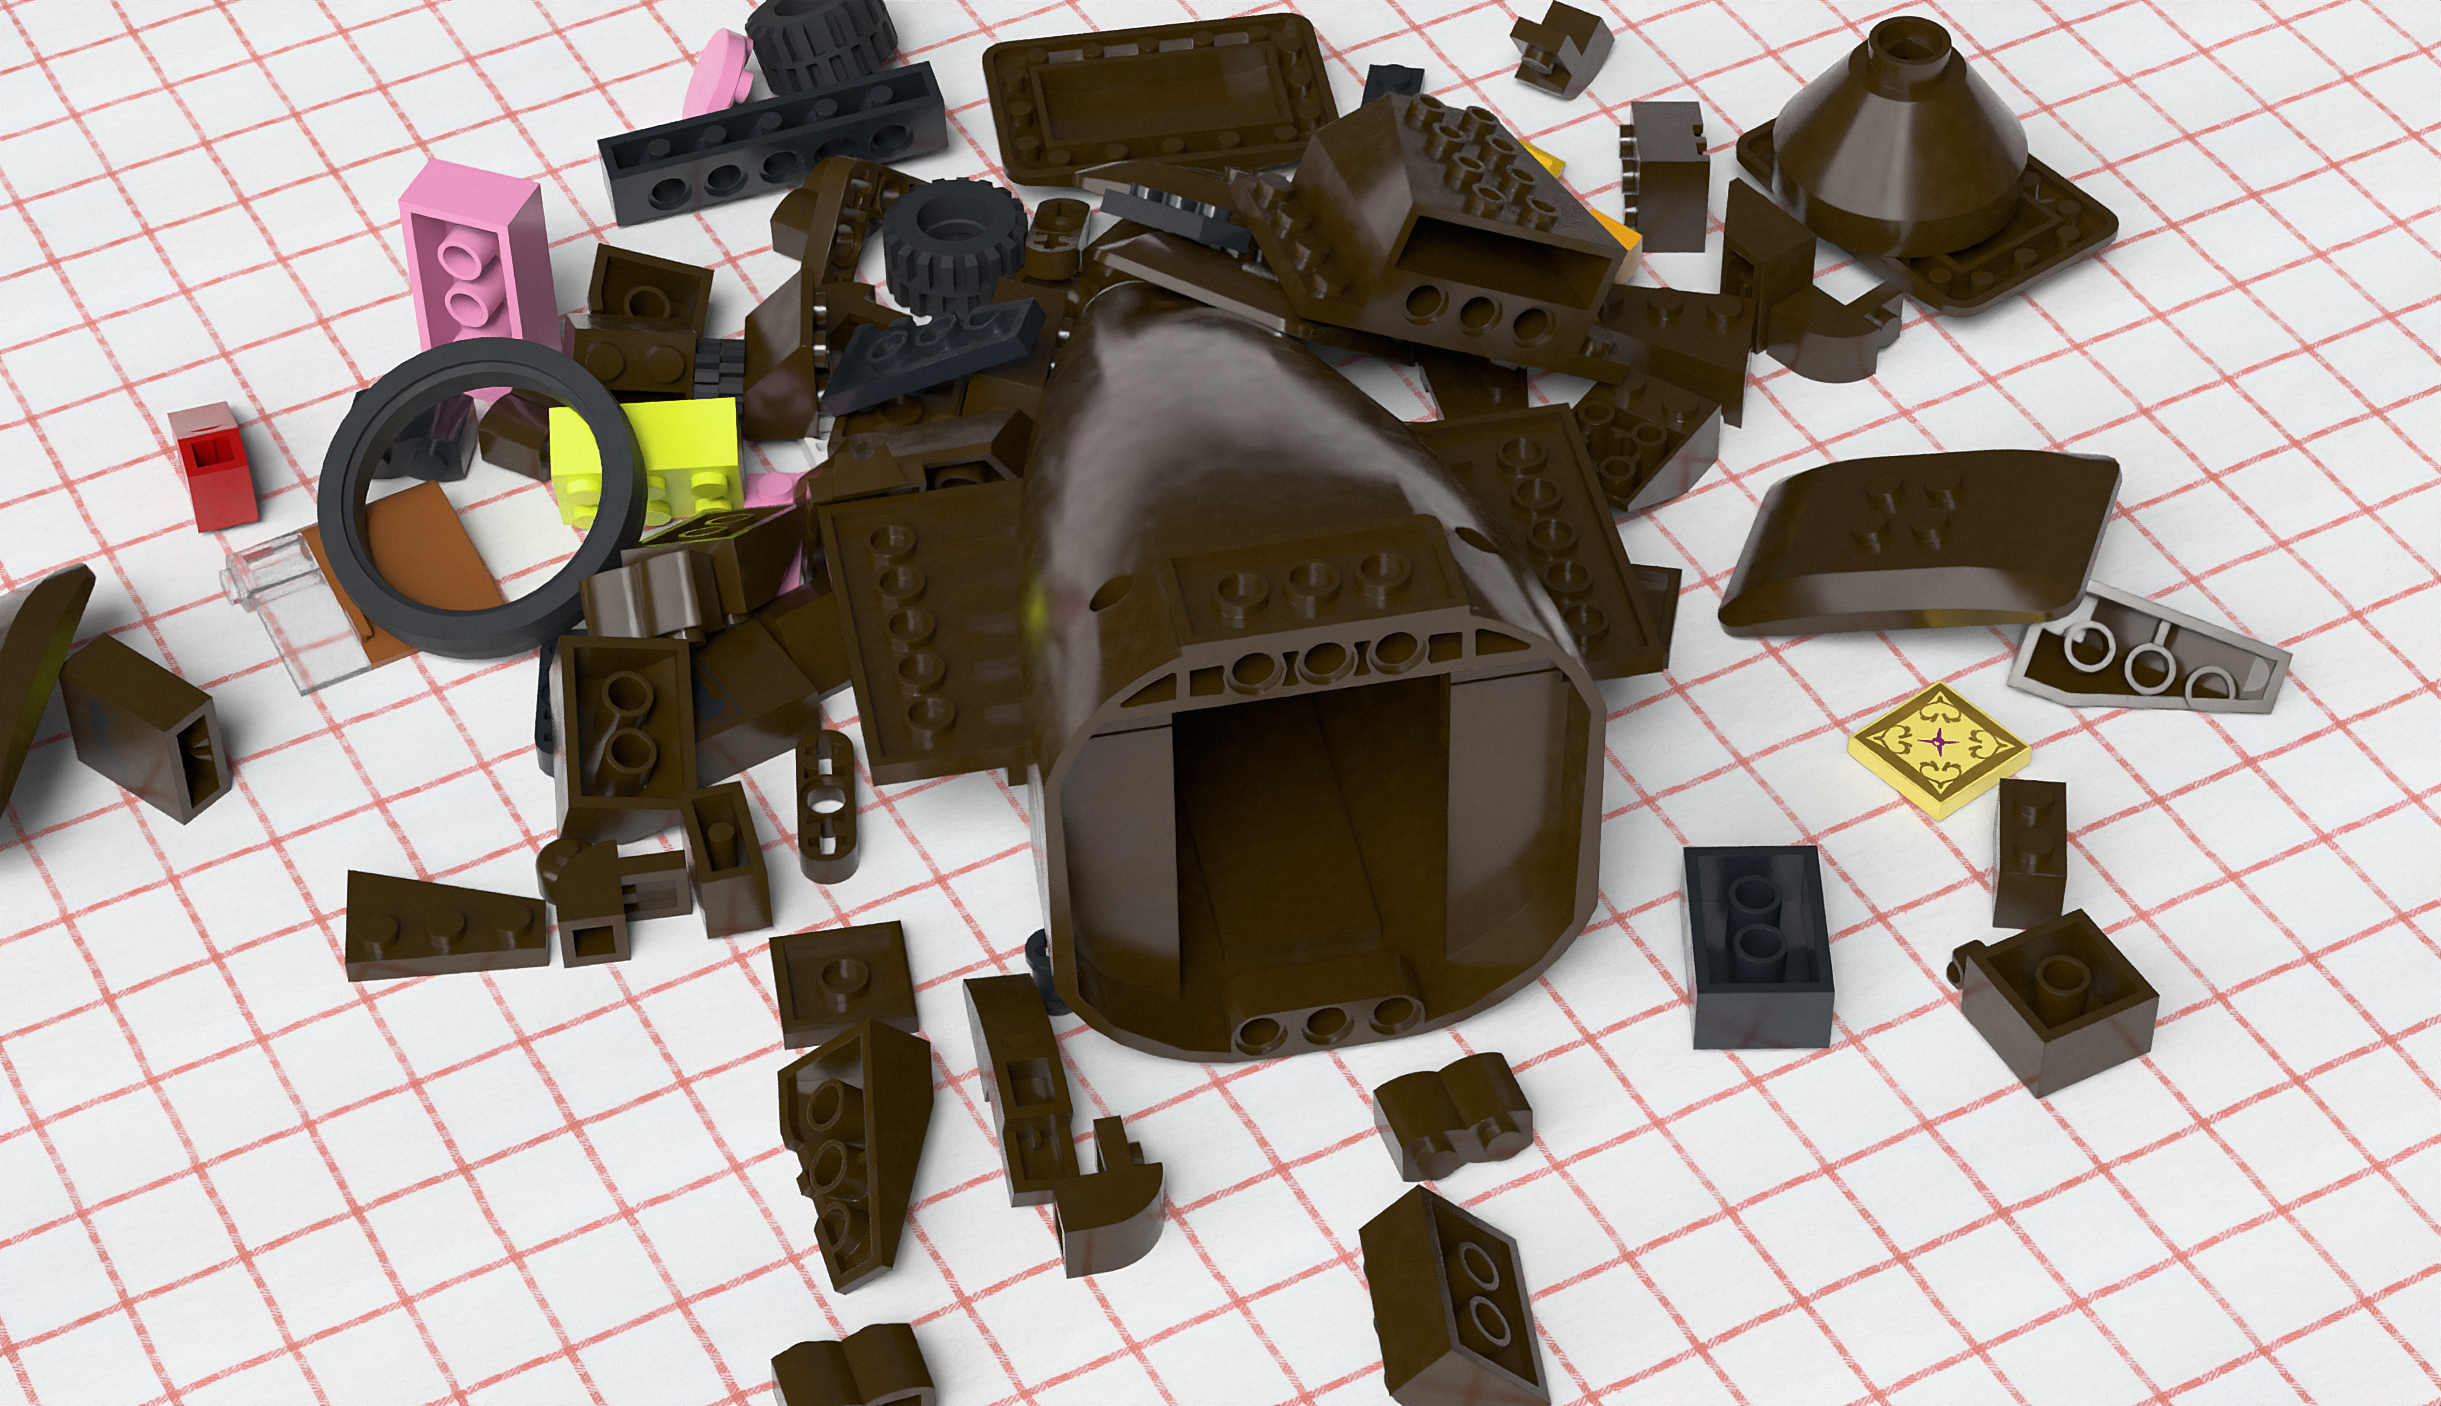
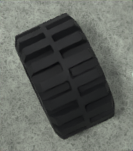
M766 0L749 16L748 22L745 24V31L748 38L753 40V50L769 89L778 96L865 76L882 64L893 53L892 51L897 48L899 43L897 33L883 0Z
M957 177L956 180L941 178L932 180L931 184H918L910 188L909 194H900L893 200V207H888L883 215L882 231L887 288L889 294H894V301L898 305L910 307V313L916 316L923 317L928 315L933 318L937 312L954 310L960 319L967 318L977 306L991 304L998 277L1012 279L1015 272L1018 273L1021 268H1024L1025 241L1028 235L1027 213L1024 212V205L1019 198H1012V192L1004 187H993V182L982 179L971 181L969 177Z

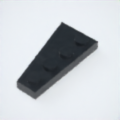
M1035 298L977 306L964 319H960L954 310L937 312L931 321L925 325L917 326L912 317L893 319L888 326L889 330L878 331L873 322L859 324L820 400L833 417L855 410L866 412L874 409L883 401L905 394L907 396H916L933 385L954 378L958 381L966 380L988 367L1001 363L1007 365L1016 364L1025 359L1034 350L1035 341L1047 316Z

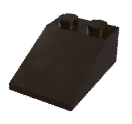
M806 501L699 513L620 550L623 567L633 566L653 557L682 550H693L710 554L723 625L751 620L753 618L751 610L771 601L779 588L803 536Z

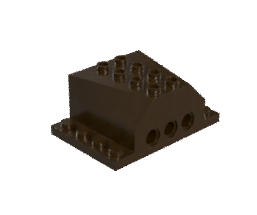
M1389 92L1314 131L1291 182L1282 176L1269 172L1256 176L1237 171L1228 192L1300 318L1618 386L1621 385L1630 365L1616 345L1614 336L1606 330L1597 314L1628 250L1490 111L1478 106H1468L1466 110L1446 106L1435 97L1423 93H1416L1412 98Z

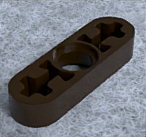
M1053 198L1039 203L1025 241L1024 271L1027 275L1044 280H1061L1077 274L1082 259L1081 251L1085 249L1089 237L1090 205L1088 203L1071 198Z
M823 729L808 733L796 745L797 827L802 873L806 878L815 883L830 885L849 879L854 875L859 866L854 750L850 738L839 731ZM831 759L832 774L820 775V760ZM827 799L837 800L844 804L840 809L830 813H820L810 808L816 802ZM822 838H834L835 849L833 854H823Z

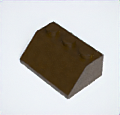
M998 405L988 408L984 414L965 417L947 414L937 415L930 418L928 423L910 426L899 424L878 425L873 429V432L849 435L820 468L819 477L834 475L835 456L837 453L849 452L853 459L866 461L873 455L874 447L887 445L896 463L922 460L927 482L925 491L1024 478L1027 449L1034 421L1020 408Z
M560 635L549 671L557 839L576 837L586 840L591 844L616 839L617 845H624L679 824L676 793L698 789L689 639Z
M1420 1184L1416 1185L1358 1229L1364 1257L1363 1271L1368 1280L1374 1311L1373 1325L1379 1338L1385 1370L1384 1383L1389 1396L1402 1406L1551 1405L1515 1238Z

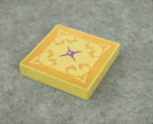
M1939 680L1849 736L1847 753L1940 822L1999 784L2000 778H2008L2030 764L2032 747L1942 680Z

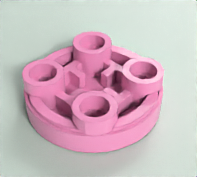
M726 28L719 29L712 36L703 50L690 80L684 101L682 119L728 109L733 101L740 104L745 101L753 81V72L744 69L752 53V39Z

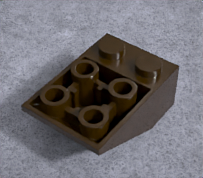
M1629 367L1620 386L1598 381L1572 408L1608 505L1627 513L1688 493L1718 460L1721 404L1637 369Z

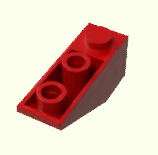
M227 401L167 413L198 533L226 529L239 524L258 521L259 517L249 464L238 426Z

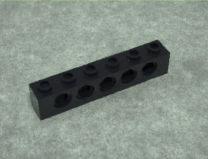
M925 61L597 140L605 189L617 226L619 227L805 182L813 168L824 158L831 155H848L868 159L879 164L948 147L944 99L930 62Z

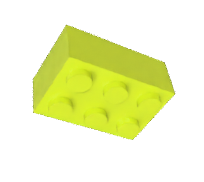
M735 397L620 404L634 429L644 458L648 485L645 526H659L668 523L674 518H691L699 513L744 508V448ZM569 407L549 408L551 478L563 525L574 524L578 528L590 530L598 510L602 487V466L594 435L588 424Z

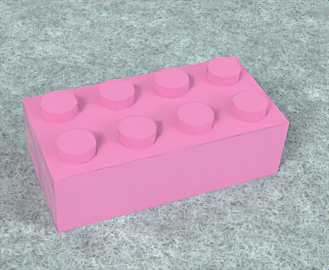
M431 158L398 199L421 351L424 352L443 344L464 339L506 337L538 343L563 354L540 183ZM490 387L464 393L475 399L495 403L500 397L510 393L513 387Z

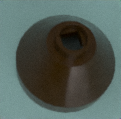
M1897 16L1883 20L1875 25L1870 31L1867 40L1842 57L1785 104L1777 117L1773 130L1770 179L1776 199L1785 212L1806 225L1812 232L1817 234V237L1852 251L1876 256L1896 258L1937 256L1978 244L1997 233L2012 219L2019 208L2023 196L2028 142L2025 131L2014 112L1961 53L1952 46L1950 34L1944 27L1922 17Z

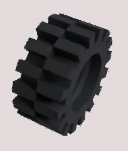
M696 338L694 400L735 397L743 442L745 339Z

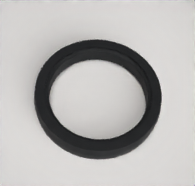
M506 337L464 339L437 346L406 360L381 377L353 405L330 443L319 478L317 519L320 538L326 557L340 585L351 601L366 617L393 637L421 651L442 657L464 660L506 657L544 645L565 634L585 619L578 581L598 573L622 568L620 550L640 541L647 512V473L636 434L625 411L613 394L575 360L547 346L522 339ZM490 387L528 389L550 396L568 406L588 424L594 435L602 466V487L598 510L592 527L576 554L561 571L535 591L517 600L487 609L460 611L440 609L417 602L398 592L382 578L371 557L365 532L366 498L375 469L383 454L397 435L410 422L430 407L445 399L464 392Z

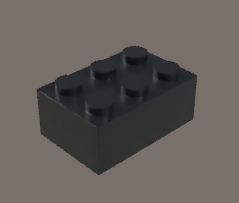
M1817 845L1683 847L1679 904L1693 1050L1829 1048L1835 988Z

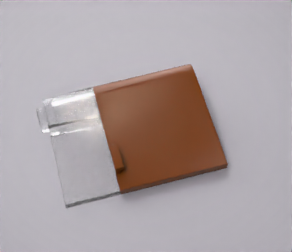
M435 480L426 481L366 504L365 532L371 557L382 578L398 592L428 606L456 611L487 609L504 604L445 493ZM318 522L228 554L225 557L226 569L218 572L219 580L228 602L232 606L240 603L247 613L257 611L301 697L421 652V650L403 643L384 631L366 617L351 601L340 585L326 557L320 538Z

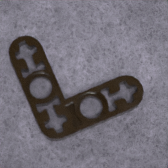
M837 155L832 158L823 175L800 269L813 268L815 287L834 282L854 281L869 219L881 224L884 223L883 215L888 207H893V200L900 194H909L910 188L918 184L927 185L931 183L868 159L848 155ZM884 185V195L880 204V195ZM838 229L837 243L833 250L834 236Z

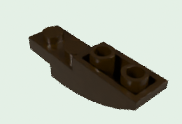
M1030 973L963 979L962 988L984 1100L991 1103L1011 1208L1051 1204V1180L1080 1176L1070 1127L1073 1108L1059 1049L1044 1002Z

